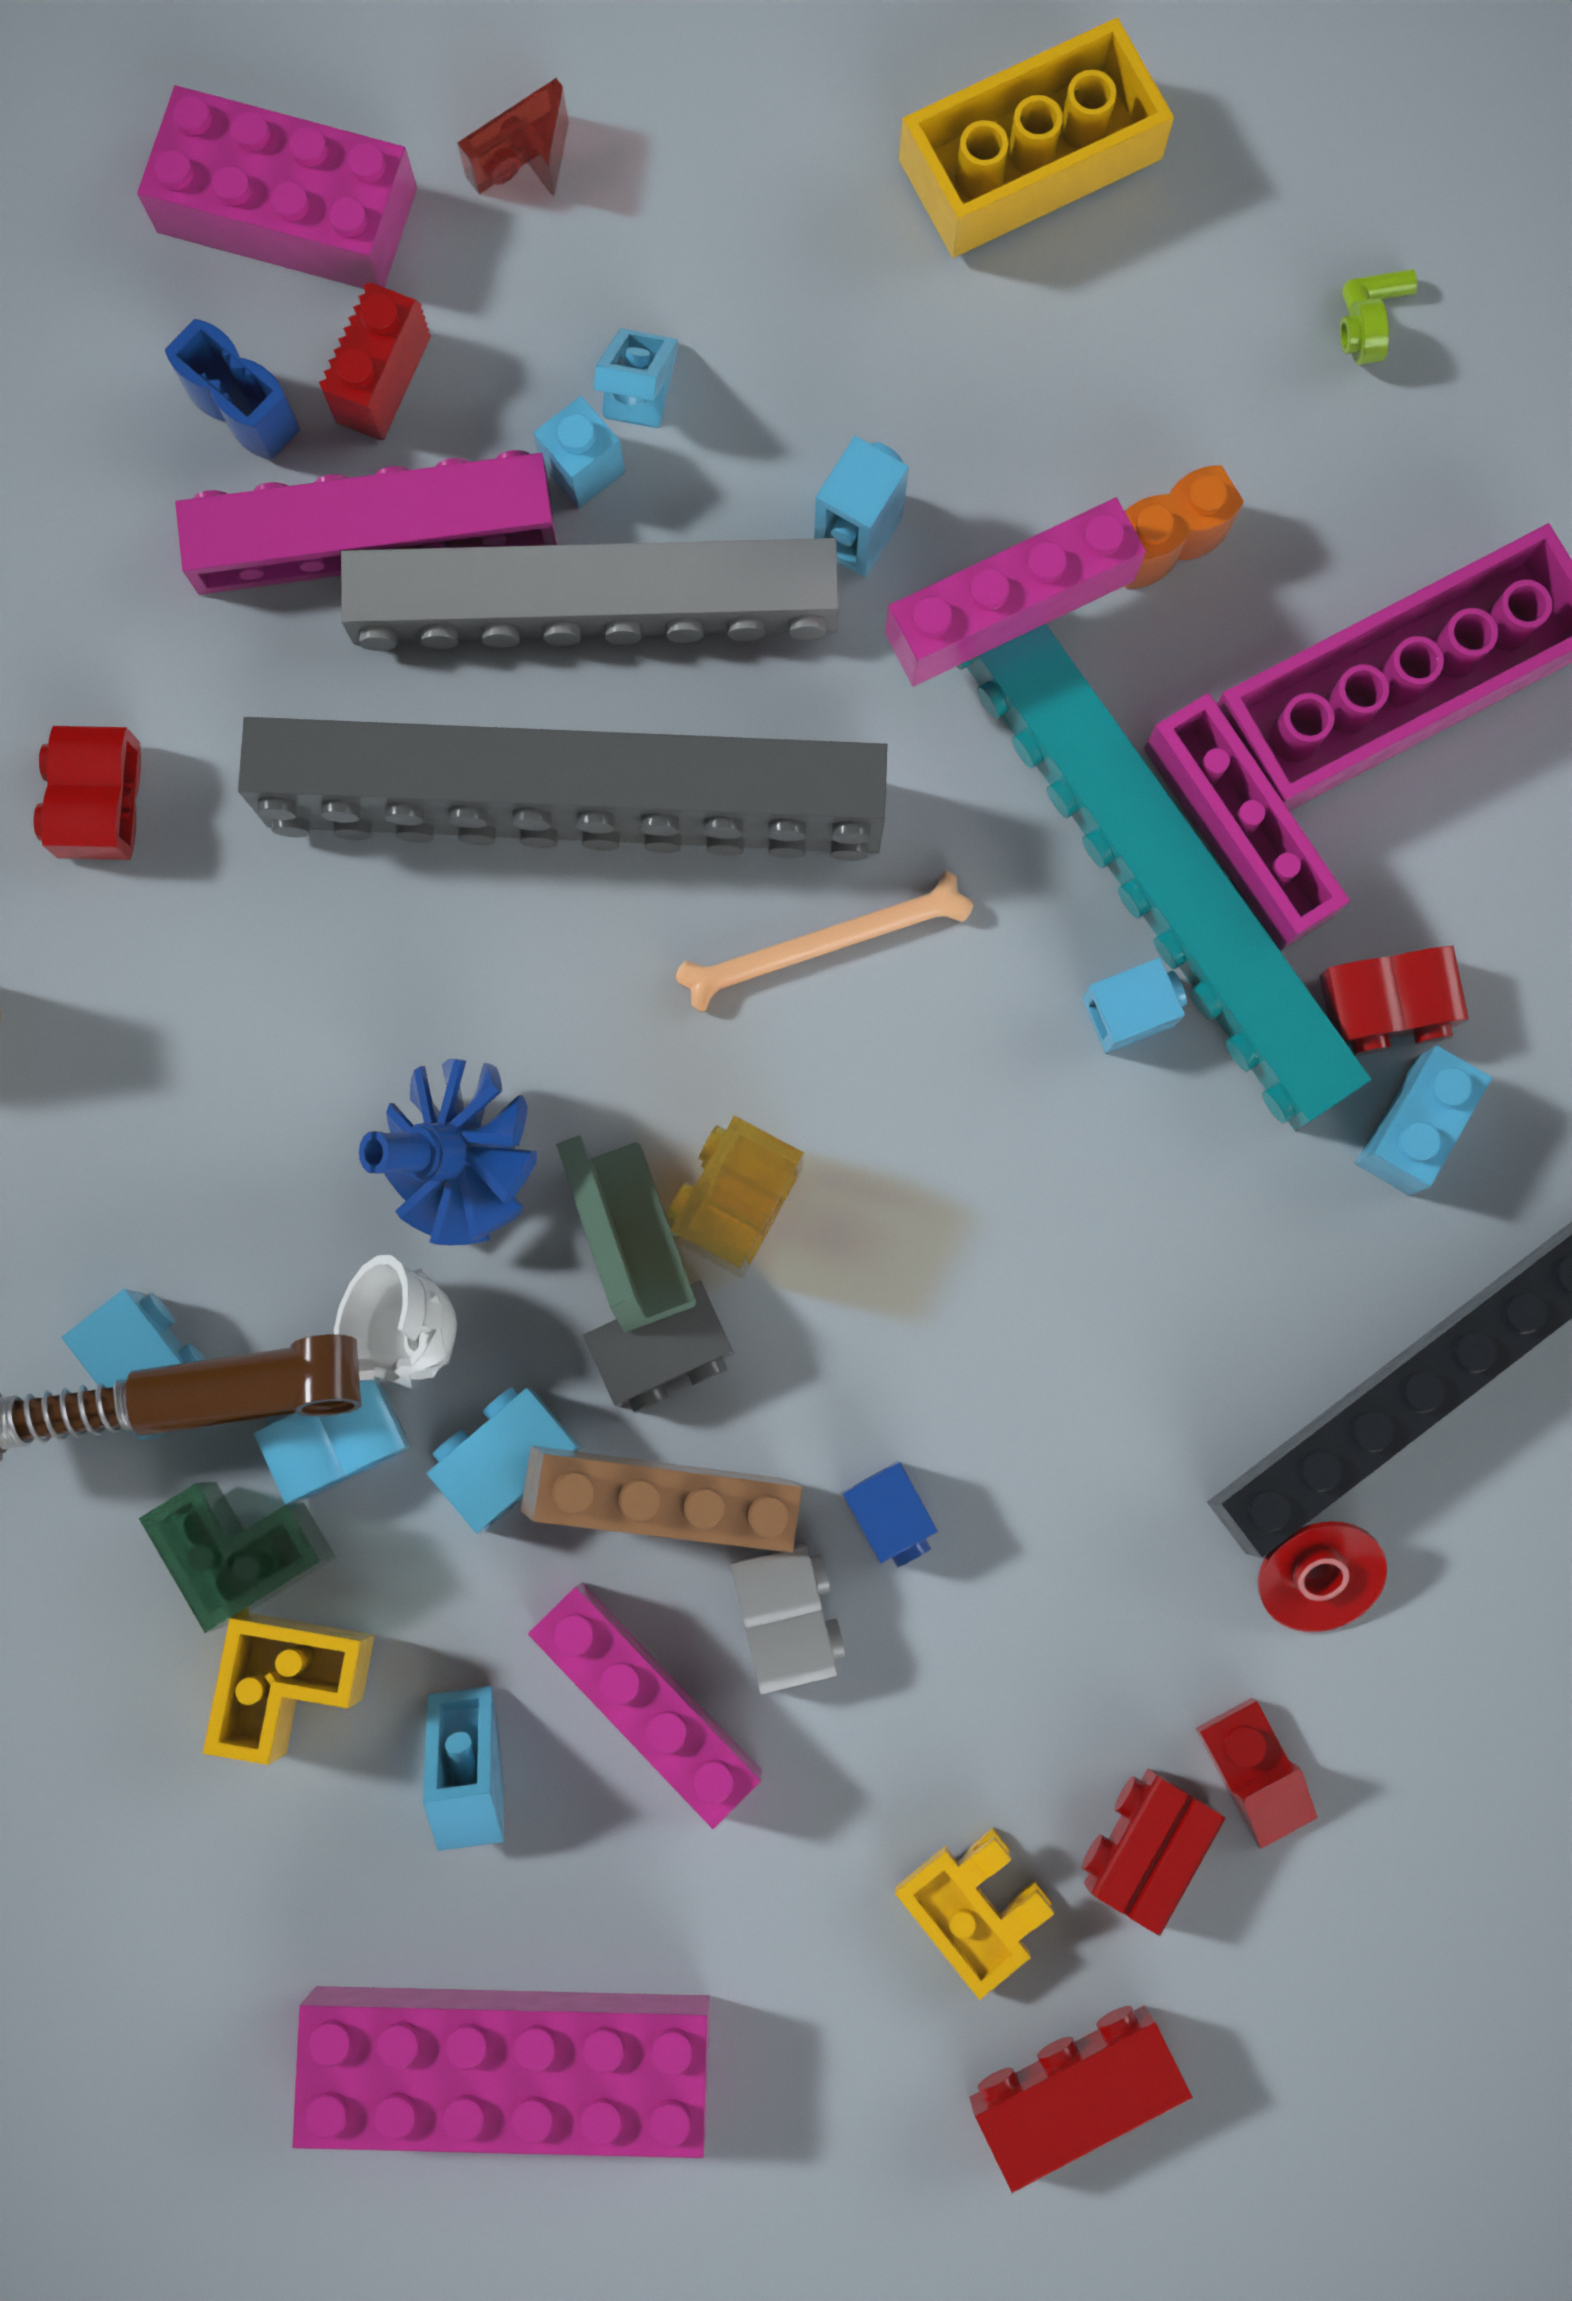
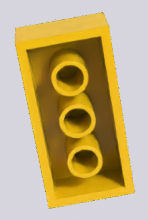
M1116 17L903 117L898 160L951 257L955 258L1162 160L1174 121V115L1119 18Z

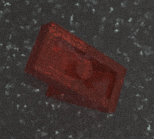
M557 78L457 142L465 176L478 194H481L494 184L501 185L508 182L517 174L520 167L528 163L552 196L555 195L569 124L564 89Z

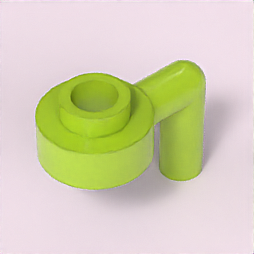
M1414 269L1353 278L1344 284L1342 295L1349 316H1343L1341 319L1340 341L1344 354H1352L1357 365L1382 362L1386 359L1389 345V326L1386 308L1382 299L1415 294L1417 290V276Z

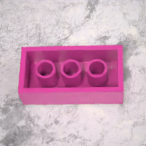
M174 85L137 195L157 233L363 288L364 284L370 282L385 287L417 185L405 146Z

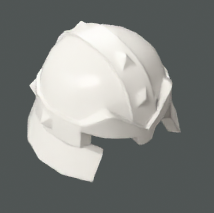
M377 1255L365 1263L350 1281L338 1308L333 1334L347 1335L357 1340L360 1380H374L375 1377H380L389 1382L412 1389V1379L434 1378L438 1370L450 1363L457 1331L456 1312L448 1296L425 1275L422 1268L412 1271L392 1255Z

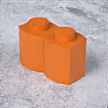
M1222 465L1197 469L1179 480L1169 494L1144 498L1125 510L1129 521L1146 550L1135 581L1125 585L1126 589L1141 588L1153 584L1166 576L1178 560H1190L1206 555L1225 540L1244 500Z

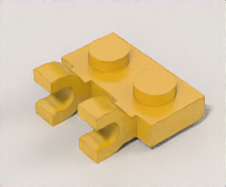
M993 1827L979 1838L960 1860H957L945 1845L895 1886V1895L979 2000L1031 1958L1030 1950L1021 1939L1055 1914L1050 1906L1052 1904L1051 1899L1035 1879L1021 1890L1001 1913L998 1912L978 1887L1012 1860L1008 1854L1010 1848Z

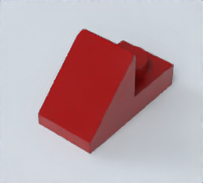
M1251 1698L1195 1728L1260 1849L1318 1818L1302 1770L1287 1758L1257 1700Z

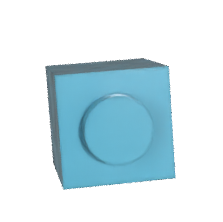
M579 396L533 432L538 453H543L547 473L578 509L625 473L619 438L582 396Z
M1160 957L1093 983L1082 996L1105 1054L1175 1027L1185 1016L1182 1007L1187 1005L1185 990L1178 975L1173 970L1166 972Z

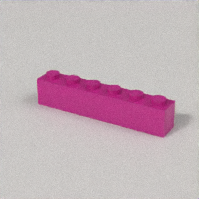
M511 450L501 453L496 459L474 462L462 458H451L439 462L436 467L413 470L401 466H390L378 470L375 475L353 478L340 474H329L319 477L315 480V483L292 486L279 482H269L258 485L254 491L228 494L223 491L208 490L196 494L193 499L175 501L182 571L198 595L341 576V551L557 545L549 478L543 453L530 454L522 450Z

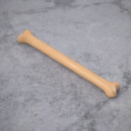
M944 871L938 885L929 894L713 966L704 967L690 961H684L678 968L676 980L682 986L690 989L692 1007L700 1012H705L710 999L722 988L934 917L946 916L963 922L971 914L973 903L970 898L958 892L957 876L949 871Z

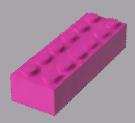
M1547 523L1224 691L1216 704L1283 803L1291 811L1571 664L1572 559L1550 523Z
M316 1986L299 2005L292 2148L704 2158L707 2123L710 1995Z

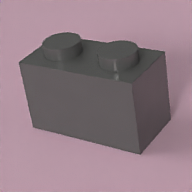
M701 1280L691 1284L696 1299V1304L692 1308L624 1333L617 1319L583 1334L614 1406L621 1407L630 1403L635 1413L668 1398L669 1395L665 1386L688 1375L693 1386L727 1370L723 1359L733 1355L734 1351Z

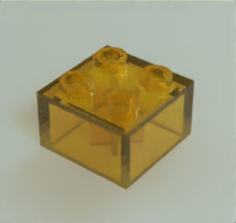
M735 1115L727 1129L716 1125L705 1142L698 1158L703 1161L701 1168L704 1169L695 1187L687 1182L682 1185L667 1213V1217L671 1218L670 1223L673 1224L670 1231L676 1243L743 1279L803 1169L804 1152Z

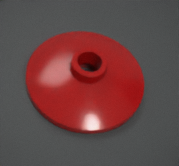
M1337 1521L1314 1523L1300 1528L1267 1554L1258 1574V1593L1268 1614L1283 1626L1303 1632L1332 1630L1359 1618L1377 1601L1387 1579V1560L1378 1541L1363 1528Z

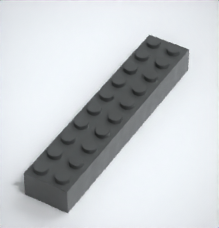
M244 717L238 792L268 828H272L271 831L273 833L286 837L309 836L310 829L334 830V835L351 840H366L371 838L372 832L396 833L398 839L417 843L430 842L433 840L434 835H457L459 841L472 845H490L495 843L496 837L520 838V843L538 848L554 847L557 845L558 840L582 841L584 847L594 850H614L619 848L620 842L644 843V848L649 851L674 853L680 851L682 845L706 846V850L709 853L726 856L742 854L744 848H766L770 855L781 858H798L804 856L806 850L831 851L830 855L835 859L857 861L866 859L868 853L880 852L885 821L888 744Z

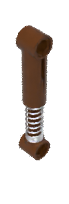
M340 1334L315 1335L294 1341L290 1345L291 1348L134 1370L129 1373L127 1379L117 1380L114 1387L106 1388L103 1383L99 1382L96 1390L88 1391L87 1387L81 1385L76 1393H70L67 1388H63L60 1395L53 1396L50 1391L46 1390L42 1398H35L34 1395L28 1393L24 1400L18 1395L2 1397L0 1393V1462L3 1459V1453L8 1448L29 1446L34 1439L40 1443H47L52 1436L58 1441H64L70 1433L76 1438H82L87 1431L91 1432L94 1436H99L105 1428L112 1433H117L123 1428L125 1431L133 1430L138 1436L295 1413L304 1416H333L355 1411L361 1407L357 1340L351 1336Z

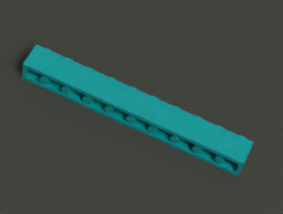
M1046 624L956 666L960 670L967 667L979 684L977 694L986 711L994 719L1002 717L1015 735L1012 737V744L1020 759L1031 769L1037 766L1050 784L1047 787V793L1057 811L1064 818L1072 816L1084 832L1085 836L1082 837V842L1090 858L1100 868L1108 866L1121 885L1118 887V894L1124 906L1135 918L1139 919L1143 916L1156 934L1153 942L1163 961L1172 969L1179 967L1193 986L1189 993L1197 1009L1206 1019L1212 1020L1215 1018L1227 1034L1229 1039L1226 1040V1047L1233 1060L1242 1070L1246 1072L1252 1070L1266 1089L1262 1092L1263 1100L1269 1111L1281 1123L1288 1121L1296 1131L1372 1080Z

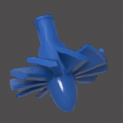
M446 1060L442 1064L446 1091L440 1111L434 1104L430 1093L425 1066L418 1067L413 1071L411 1077L410 1100L422 1113L424 1123L413 1125L395 1103H389L386 1115L390 1133L371 1131L363 1136L360 1142L359 1160L362 1167L368 1173H384L394 1189L405 1200L395 1210L398 1217L413 1228L431 1235L429 1242L436 1245H472L490 1241L489 1234L513 1221L524 1208V1205L515 1195L533 1171L537 1162V1151L516 1149L515 1146L520 1144L528 1105L523 1095H518L487 1124L481 1125L486 1106L502 1092L499 1071L497 1067L489 1063H483L474 1097L468 1106L464 1108L460 1083L466 1060Z

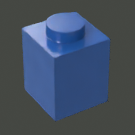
M900 1462L893 1463L841 1492L881 1564L892 1558L896 1566L900 1567L931 1549L926 1538L934 1535L938 1530Z

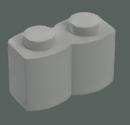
M806 1543L794 1545L793 1553L773 1550L730 1561L760 1695L837 1676L834 1660L844 1658L846 1654L837 1618L825 1621L819 1595L831 1593L822 1554L810 1557Z

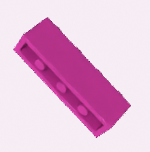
M1115 497L888 605L885 635L912 687L1134 582L1146 550L1118 498Z
M1209 692L1155 725L1144 747L1145 752L1280 951L1331 920L1350 902L1348 896Z
M583 1582L575 1586L528 1633L532 1640L712 1829L761 1782L762 1770Z

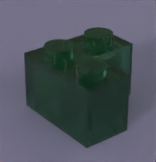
M217 1482L195 1483L138 1518L204 1633L226 1627L229 1618L252 1611L336 1558L304 1502L286 1504L244 1530Z

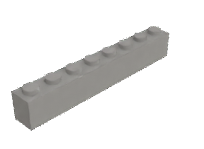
M836 538L341 551V622L353 644H360L361 647L374 651L394 649L397 643H421L423 646L432 649H449L457 646L458 642L482 641L491 647L506 648L517 645L519 640L544 639L550 645L571 646L579 643L581 638H605L610 643L626 645L641 641L642 637L667 636V639L673 642L691 643L701 640L703 635H728L729 638L736 641H755L763 638L765 634L789 633L795 639L812 640L823 637L826 632H837L839 606Z

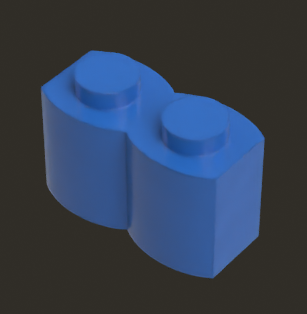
M194 319L165 348L166 356L192 402L208 416L226 422L236 440L249 452L261 458L272 460L300 431L296 417L276 378L260 364L241 358L230 338L216 326Z

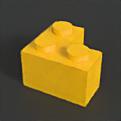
M249 1612L229 1618L202 1754L270 1765L286 1755L297 1700L347 1709L363 1700L375 1634Z

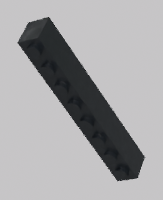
M1572 1221L1207 1502L1247 1555L1263 1558L1572 1319Z

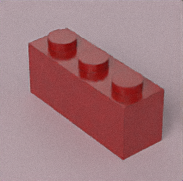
M1145 2005L1136 2010H1133L1131 2006H1124L1107 2013L1096 2023L1098 2030L1075 2042L1072 2037H1064L1048 2044L1037 2054L1039 2061L1016 2073L1013 2068H1004L994 2072L979 2083V2092L969 2097L974 2116L1011 2193L1022 2189L1193 2098L1155 2020Z

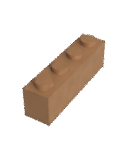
M531 1446L521 1512L533 1522L793 1553L802 1486L779 1477Z

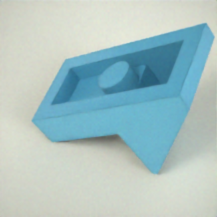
M623 328L619 329L595 367L593 390L604 392L603 417L652 428L659 427L662 422L674 368L678 339Z

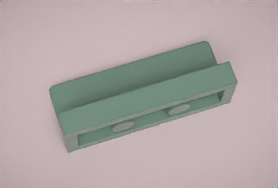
M580 1135L557 1143L556 1146L609 1306L624 1333L694 1307L696 1299L641 1145L634 1142L591 1158Z

